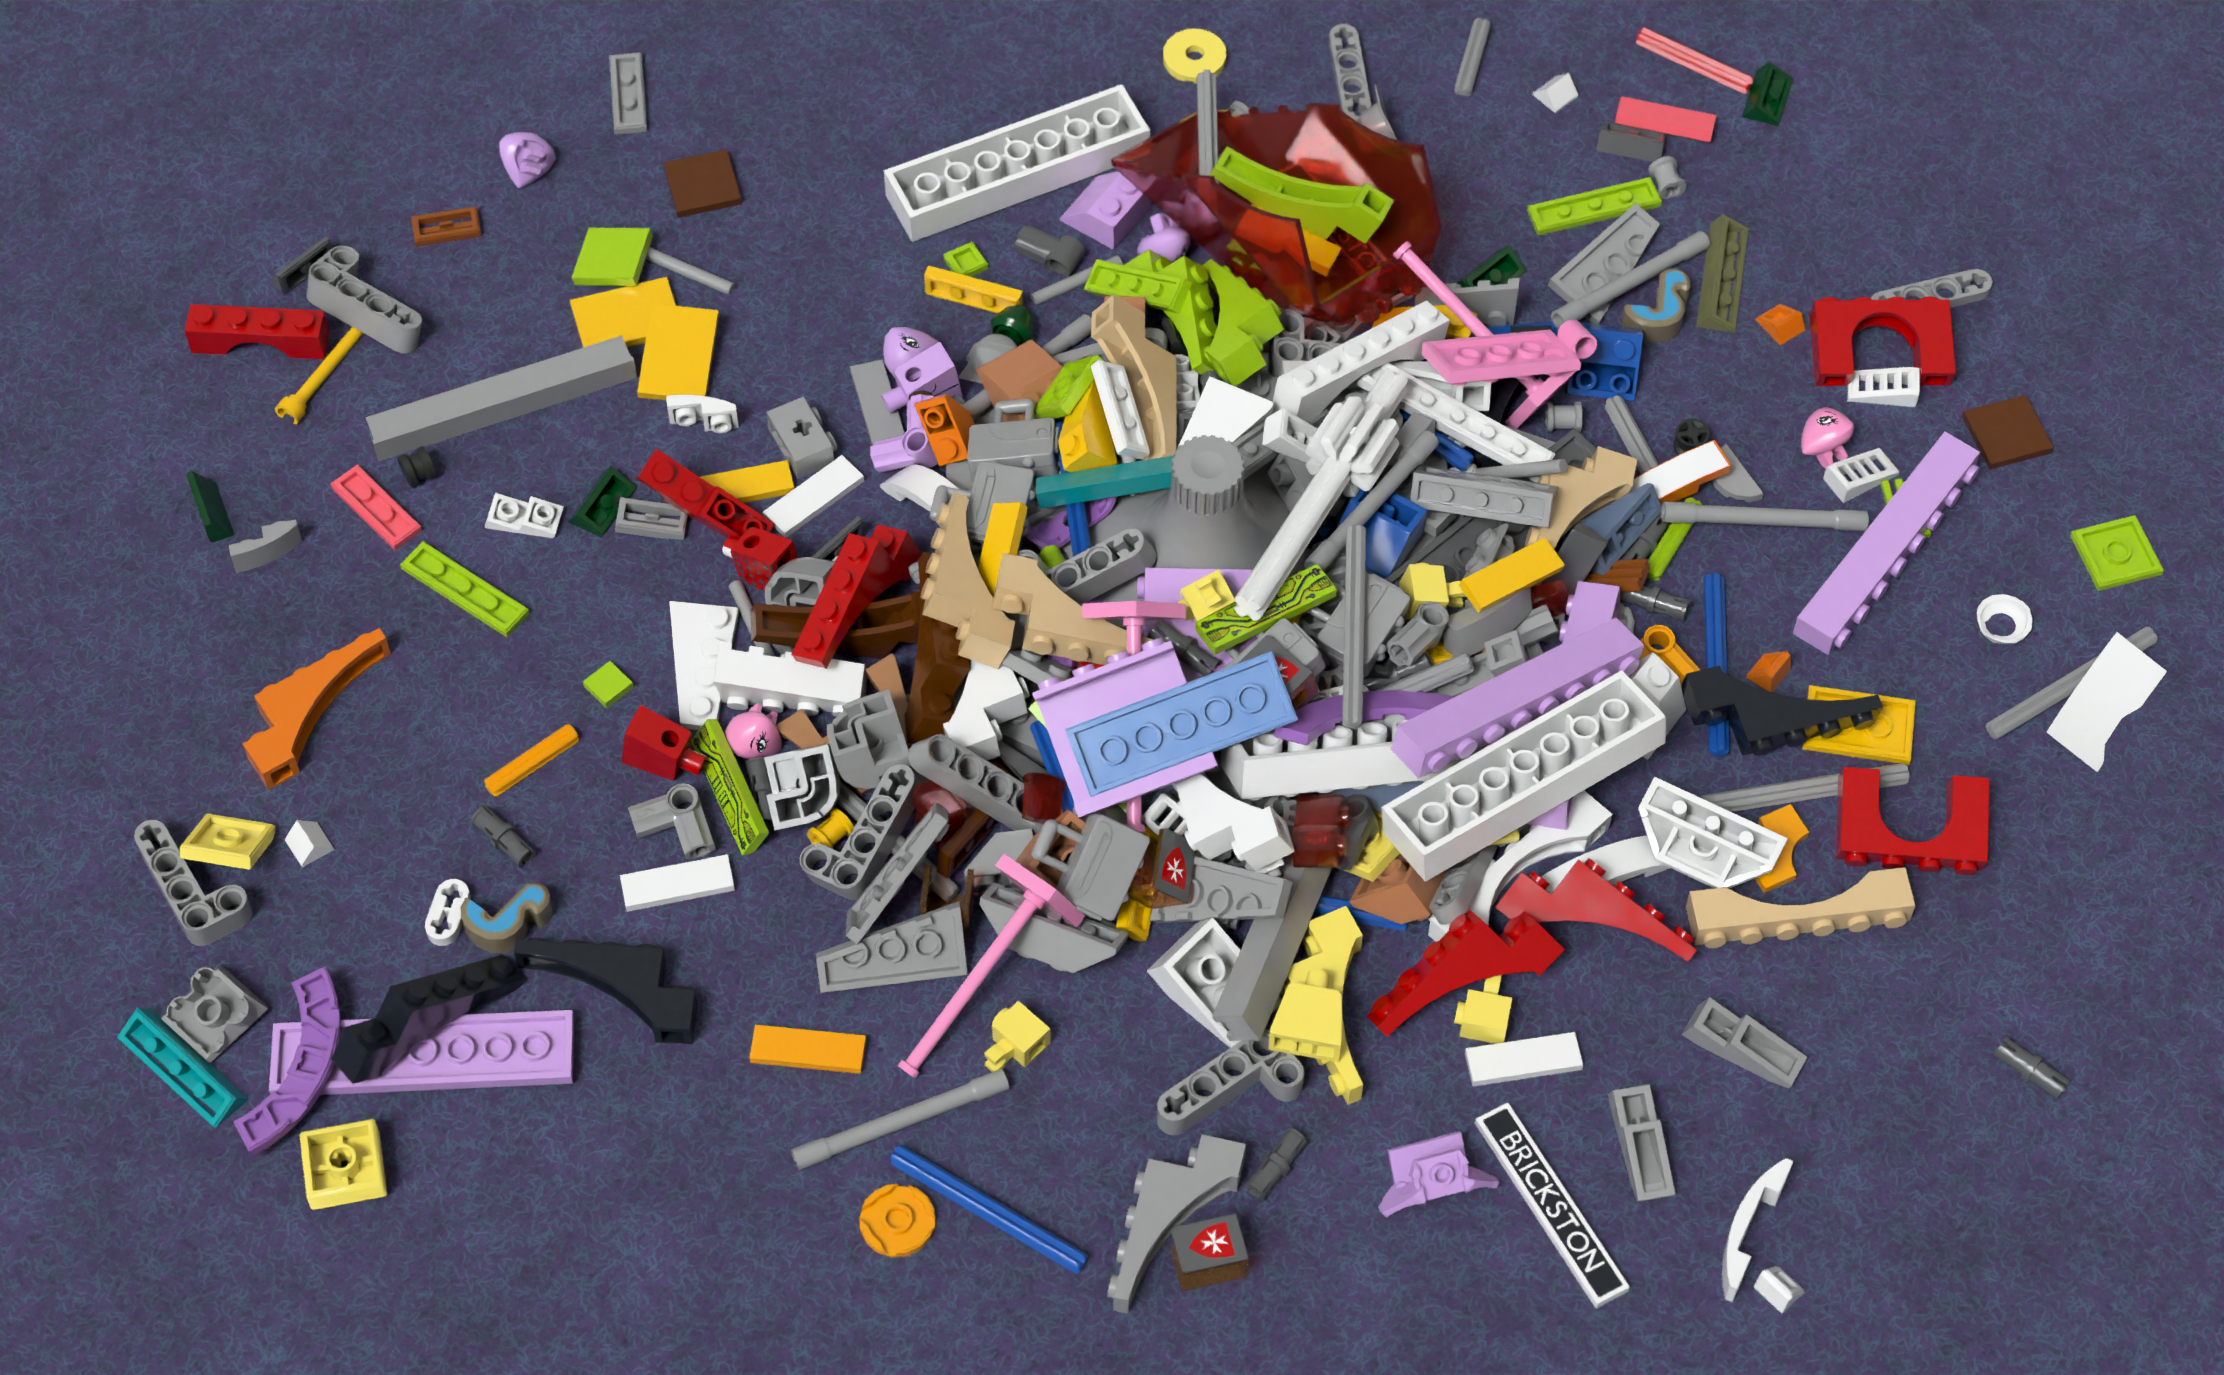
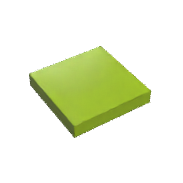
M588 228L572 275L574 284L586 286H637L653 238L650 228Z
M1093 355L1066 363L1036 404L1033 419H1056L1069 415L1094 380L1091 366L1098 360H1104L1098 355Z
M2136 515L2071 532L2070 537L2098 591L2163 574L2164 569Z

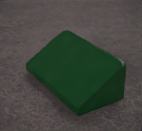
M1771 62L1760 67L1756 71L1742 117L1779 126L1793 78Z
M1508 244L1500 248L1456 283L1462 288L1476 287L1478 281L1490 280L1492 285L1508 284V279L1519 278L1527 270Z
M610 466L602 473L568 523L602 538L617 517L620 497L630 498L638 487Z
M193 471L187 472L188 475L186 476L209 541L213 543L235 535L217 484Z

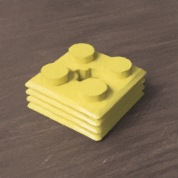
M374 1119L300 1133L306 1196L311 1209L316 1210L386 1196L387 1190L380 1134ZM348 1160L349 1164L344 1168H340L341 1162Z

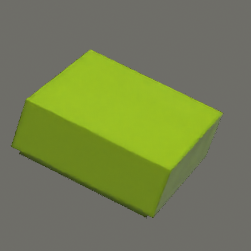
M973 241L943 254L944 260L952 272L972 277L988 270L987 262Z
M611 661L607 662L583 681L584 687L605 708L611 706L634 688L633 682Z

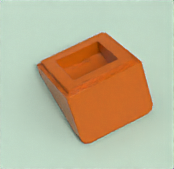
M1782 304L1775 306L1755 319L1779 345L1806 331L1802 312Z

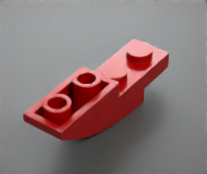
M658 449L653 450L636 477L637 480L663 496L661 499L727 538L730 536L740 538L751 527L770 532L774 526L773 522L719 486H712Z

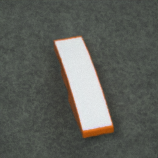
M1712 440L1634 478L1633 486L1628 494L1646 483H1651L1654 485L1660 505L1662 506L1664 501L1675 502L1698 493L1700 484L1730 473L1731 464L1717 442Z

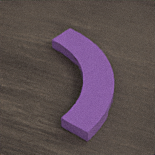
M1397 690L1363 692L1362 722L1381 720L1382 714H1400L1405 717V720H1409L1454 697L1428 692ZM1343 695L1322 699L1295 710L1298 721L1274 729V737L1307 746L1315 738L1335 729V724L1342 721Z
M326 966L292 982L300 1006L302 1033L300 1045H298L294 1059L287 1071V1077L276 1092H272L249 1113L233 1121L251 1157L270 1147L301 1121L322 1093L332 1073L335 1063L331 1057L340 1040L341 1019L337 995Z

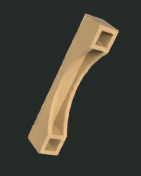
M1906 867L1869 871L1859 883L1844 893L1825 901L1806 905L1764 903L1742 896L1726 887L1690 891L1686 903L1692 937L1695 938L1694 945L1705 944L1707 948H1718L1728 941L1741 940L1743 944H1754L1761 941L1764 937L1777 936L1779 940H1790L1797 937L1800 933L1813 932L1815 936H1826L1833 933L1836 929L1849 928L1851 932H1862L1869 929L1872 925L1885 924L1887 928H1898L1911 920L1915 909Z

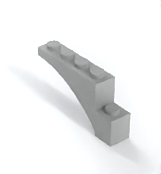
M1201 1134L1199 1147H1191L1187 1167L1148 1159L1145 1172L1138 1171L1134 1187V1193L1139 1194L1136 1206H1129L1125 1227L1130 1228L1128 1241L1121 1239L1116 1262L1122 1263L1119 1275L1112 1274L1107 1297L1113 1298V1311L1129 1313L1136 1289L1148 1265L1160 1247L1172 1235L1171 1229L1173 1227L1180 1226L1197 1210L1228 1191L1237 1192L1245 1161L1246 1144Z

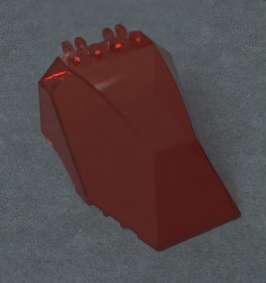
M1309 103L1306 105L1307 110L1288 111L1287 105H1280L1277 107L1278 112L1259 113L1258 107H1251L1248 109L1249 114L1232 115L1230 109L1217 110L1218 159L1228 146L1246 158L1288 176L1311 182L1343 186H1364L1367 182L1394 200L1383 222L1365 244L1338 226L1333 230L1327 241L1341 247V251L1327 277L1311 269L1300 219L1283 217L1252 206V202L1220 181L1219 184L1216 183L1214 176L1199 175L1197 111L1110 159L1112 166L1179 227L1186 230L1222 267L1226 265L1236 278L1241 276L1251 289L1256 287L1264 299H1272L1278 307L1284 310H1294L1302 315V317L1316 321L1333 322L1335 326L1346 325L1352 322L1354 316H1357L1362 322L1371 323L1378 320L1380 314H1387L1393 310L1394 302L1391 297L1397 289L1405 296H1416L1422 291L1423 287H1428L1401 258L1397 260L1393 256L1396 250L1408 241L1412 245L1410 249L1429 267L1442 227L1425 147L1423 144L1403 142L1372 131L1341 111L1340 104Z

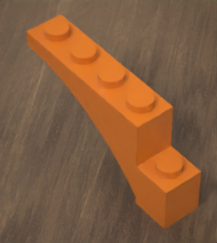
M380 628L360 635L354 642L339 650L329 652L321 660L308 667L296 670L293 675L276 684L266 686L260 693L254 695L259 712L270 729L254 734L248 741L242 744L249 762L268 790L300 773L298 762L313 728L328 706L354 679L391 654L387 639Z

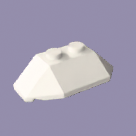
M1654 777L1638 809L1655 861L1713 888L1726 887L1729 889L1772 872L1788 838L1656 777Z

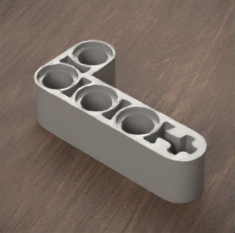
M343 245L336 246L311 265L306 295L310 303L394 351L412 353L417 349L422 325L421 315L358 279L359 254L354 248Z
M1291 309L1282 310L1281 316L1278 318L1284 330L1270 339V352H1268L1269 373L1278 378L1282 375V361H1310L1341 345V343L1304 339L1305 322L1302 315Z
M1129 528L1051 569L1031 550L1019 551L1017 556L1038 560L1037 566L1062 592L1079 605H1082L1145 572V568H1151L1156 562L1157 553L1153 545L1139 530Z
M896 764L887 769L841 852L818 843L805 847L799 858L800 865L813 883L849 900H857L880 872L921 797L922 786L912 769L904 764ZM884 812H893L888 820L878 821L880 815ZM871 842L875 843L874 848L870 852L861 853L864 845ZM827 860L823 868L812 870L817 861ZM858 874L855 882L848 885L843 884L847 876Z
M148 820L138 825L134 838L141 856L186 937L192 944L197 946L211 944L250 922L253 911L247 894L242 887L227 885L205 896L183 858H180V851L166 826L158 820ZM157 841L161 848L155 851L151 842ZM175 867L172 871L164 872L168 868ZM184 895H190L186 899L179 900ZM234 905H240L238 908L234 910H228L230 907ZM206 922V924H204L201 927H194L198 923Z
M1265 1029L1260 1041H1240L1163 1093L1157 1102V1124L1164 1133L1179 1135L1258 1081H1261L1276 1099L1292 1101L1302 1092L1304 1068L1294 1054L1268 1050L1270 1030ZM1260 1049H1265L1270 1051L1272 1054L1268 1056H1260L1255 1052ZM1235 1069L1240 1071L1242 1074L1239 1076H1230L1225 1072L1228 1070ZM1284 1076H1288L1294 1079L1295 1081L1292 1083H1283L1278 1079ZM1199 1090H1208L1212 1094L1207 1097H1202L1197 1095L1196 1092Z

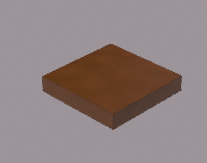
M727 149L663 162L678 218L742 204Z
M2026 395L1963 411L1962 418L1989 470L2051 454L2054 449Z

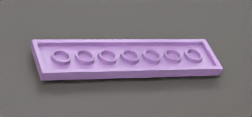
M573 1010L460 1015L414 1045L388 1066L381 1076L352 1084L339 1067L334 1064L332 1073L320 1095L573 1084ZM370 1019L341 1020L340 1038L346 1026ZM301 1022L273 1023L269 1080L270 1094L278 1090L288 1075L287 1071L294 1059L297 1047L300 1045Z

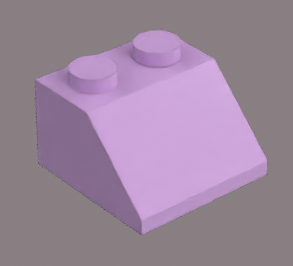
M1125 170L1099 175L1060 217V221L1114 250L1150 209L1151 184Z

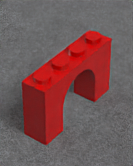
M1929 296L1920 300H1905L1903 297H1891L1887 300H1872L1869 297L1838 300L1835 297H1825L1814 301L1809 317L1815 386H1848L1854 376L1852 337L1859 331L1869 327H1886L1898 332L1906 339L1912 350L1914 367L1920 368L1919 386H1950L1956 374L1949 299L1939 300L1937 297Z
M1843 767L1838 776L1836 859H1844L1846 865L1855 867L1865 866L1867 861L1882 862L1881 867L1885 869L1903 868L1904 864L1918 865V870L1922 872H1938L1940 867L1955 868V873L1959 875H1974L1977 873V870L1984 868L1988 862L1989 778L1953 775L1946 785V821L1943 832L1929 841L1910 842L1894 835L1883 823L1879 811L1880 769Z

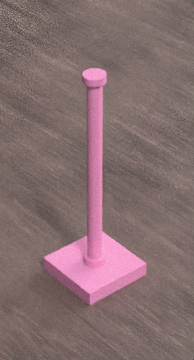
M1408 241L1396 250L1393 256L1397 260L1401 258L1476 337L1493 335L1410 249L1412 245ZM1576 371L1561 372L1560 375L1550 376L1545 382L1541 378L1537 380L1533 375H1530L1527 379H1518L1528 389L1526 394L1529 397L1504 423L1511 428H1519Z
M1148 601L1082 604V618L1123 621V626H1127V651L1129 656L1141 652V626H1145V620L1186 619V604ZM1140 796L1127 801V824L1124 825L1138 832H1145V824H1141Z
M1003 854L995 866L1025 892L1023 895L1025 900L906 1061L901 1060L897 1065L915 1079L919 1075L918 1068L1037 908L1041 910L1043 906L1047 907L1076 928L1085 917L1057 889L1005 854Z

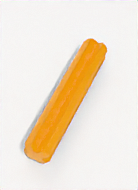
M570 724L564 725L485 778L486 789L494 797L500 795L579 741L576 730Z

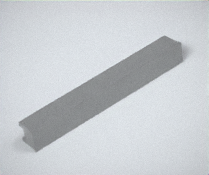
M621 335L365 418L377 459L381 461L415 450L421 446L425 447L637 378L633 356H630Z
M1332 792L1330 794L1310 795L1305 798L1298 815V826H1295V835L1291 837L1295 852L1283 857L1286 865L1279 868L1282 875L1278 877L1293 882L1284 917L1253 920L1212 1016L1215 1022H1224L1228 1027L1229 1031L1226 1037L1229 1041L1261 1040L1333 867L1332 864L1327 863L1324 853L1340 820L1337 808L1343 799L1338 794Z

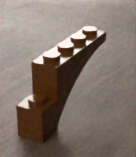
M923 552L918 560L920 595L926 579L930 578V574L925 571L932 553ZM921 598L914 676L907 711L904 714L907 743L911 744L934 735H945L943 724L949 722L955 712L953 695L970 669L969 659L958 655L960 640L956 639L958 627L922 615L925 600Z
M913 591L912 594L871 602L850 627L835 653L883 659L899 641L918 644L920 592ZM755 603L750 609L751 641L795 647L813 607Z

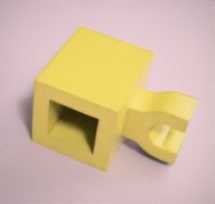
M1428 563L1409 564L1399 582L1400 588L1410 597L1409 613L1405 619H1412L1420 605L1425 602H1435L1444 608L1447 605L1461 608L1463 606L1462 597H1467L1459 587L1461 581L1446 583L1444 566L1430 565Z
M1219 569L1180 589L1181 600L1177 602L1186 604V621L1193 619L1195 624L1197 621L1236 603Z
M1502 975L1486 978L1483 992L1468 989L1466 1003L1458 1001L1454 1023L1461 1025L1459 1037L1494 1044L1504 1043L1512 998L1498 995Z
M1019 1001L1010 1009H1002L992 1023L993 1040L997 1044L990 1047L984 1053V1056L988 1059L985 1062V1066L994 1072L1003 1069L1013 1057L1023 1067H1026L1051 1044L1050 1028Z

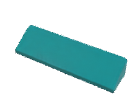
M1173 456L1036 478V496L1040 509L1170 488Z
M137 1008L117 1036L124 1045L215 1129L248 1100L241 1091L149 1008ZM129 1035H132L140 1044L144 1046L147 1052H150L169 1070V1072L172 1075H175L181 1082H183L193 1092L195 1097L200 1098L209 1108H211L216 1113L215 1116L202 1103H200L189 1091H187L175 1078H173L161 1065H159L148 1053H146L134 1040H132L129 1037Z

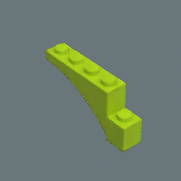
M1228 146L1209 174L1259 208L1325 240L1338 226L1365 244L1383 222L1394 202L1393 199L1367 182L1364 186H1343L1299 179L1269 169L1246 158Z
M1150 249L1124 264L1126 266L1185 278L1192 283L1180 313L1164 312L1173 321L1181 334L1188 352L1191 369L1200 375L1207 371H1215L1205 352V349L1210 347L1217 329L1214 322L1213 301L1209 293L1207 282L1209 277L1206 269L1186 256H1182L1171 263L1166 257H1161Z
M1210 259L1202 266L1208 273V282L1213 292L1219 297L1220 314L1213 341L1210 347L1205 349V352L1218 376L1228 384L1237 386L1267 365L1260 352L1264 350L1262 346L1264 343L1284 330L1278 318L1281 316V311L1272 299H1264L1256 287L1251 289L1241 276L1236 278L1226 265L1221 267Z

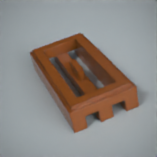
M477 206L411 216L416 247L481 237ZM470 217L472 218V221H465L453 224L451 221ZM439 223V226L421 229L419 227L420 225Z
M1647 559L1617 560L1605 575L1589 572L1583 582L1620 586V592L1641 591L1650 566Z

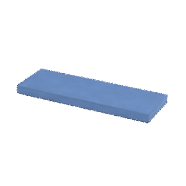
M1270 651L1066 728L1065 731L1088 793L1092 797L1204 754L1219 751L1296 722L1298 718L1273 652Z

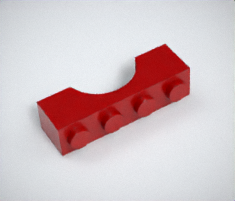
M190 304L185 326V334L191 353L226 355L229 349L235 345L254 342L273 346L284 352L289 358L325 359L330 335L325 313L322 310Z

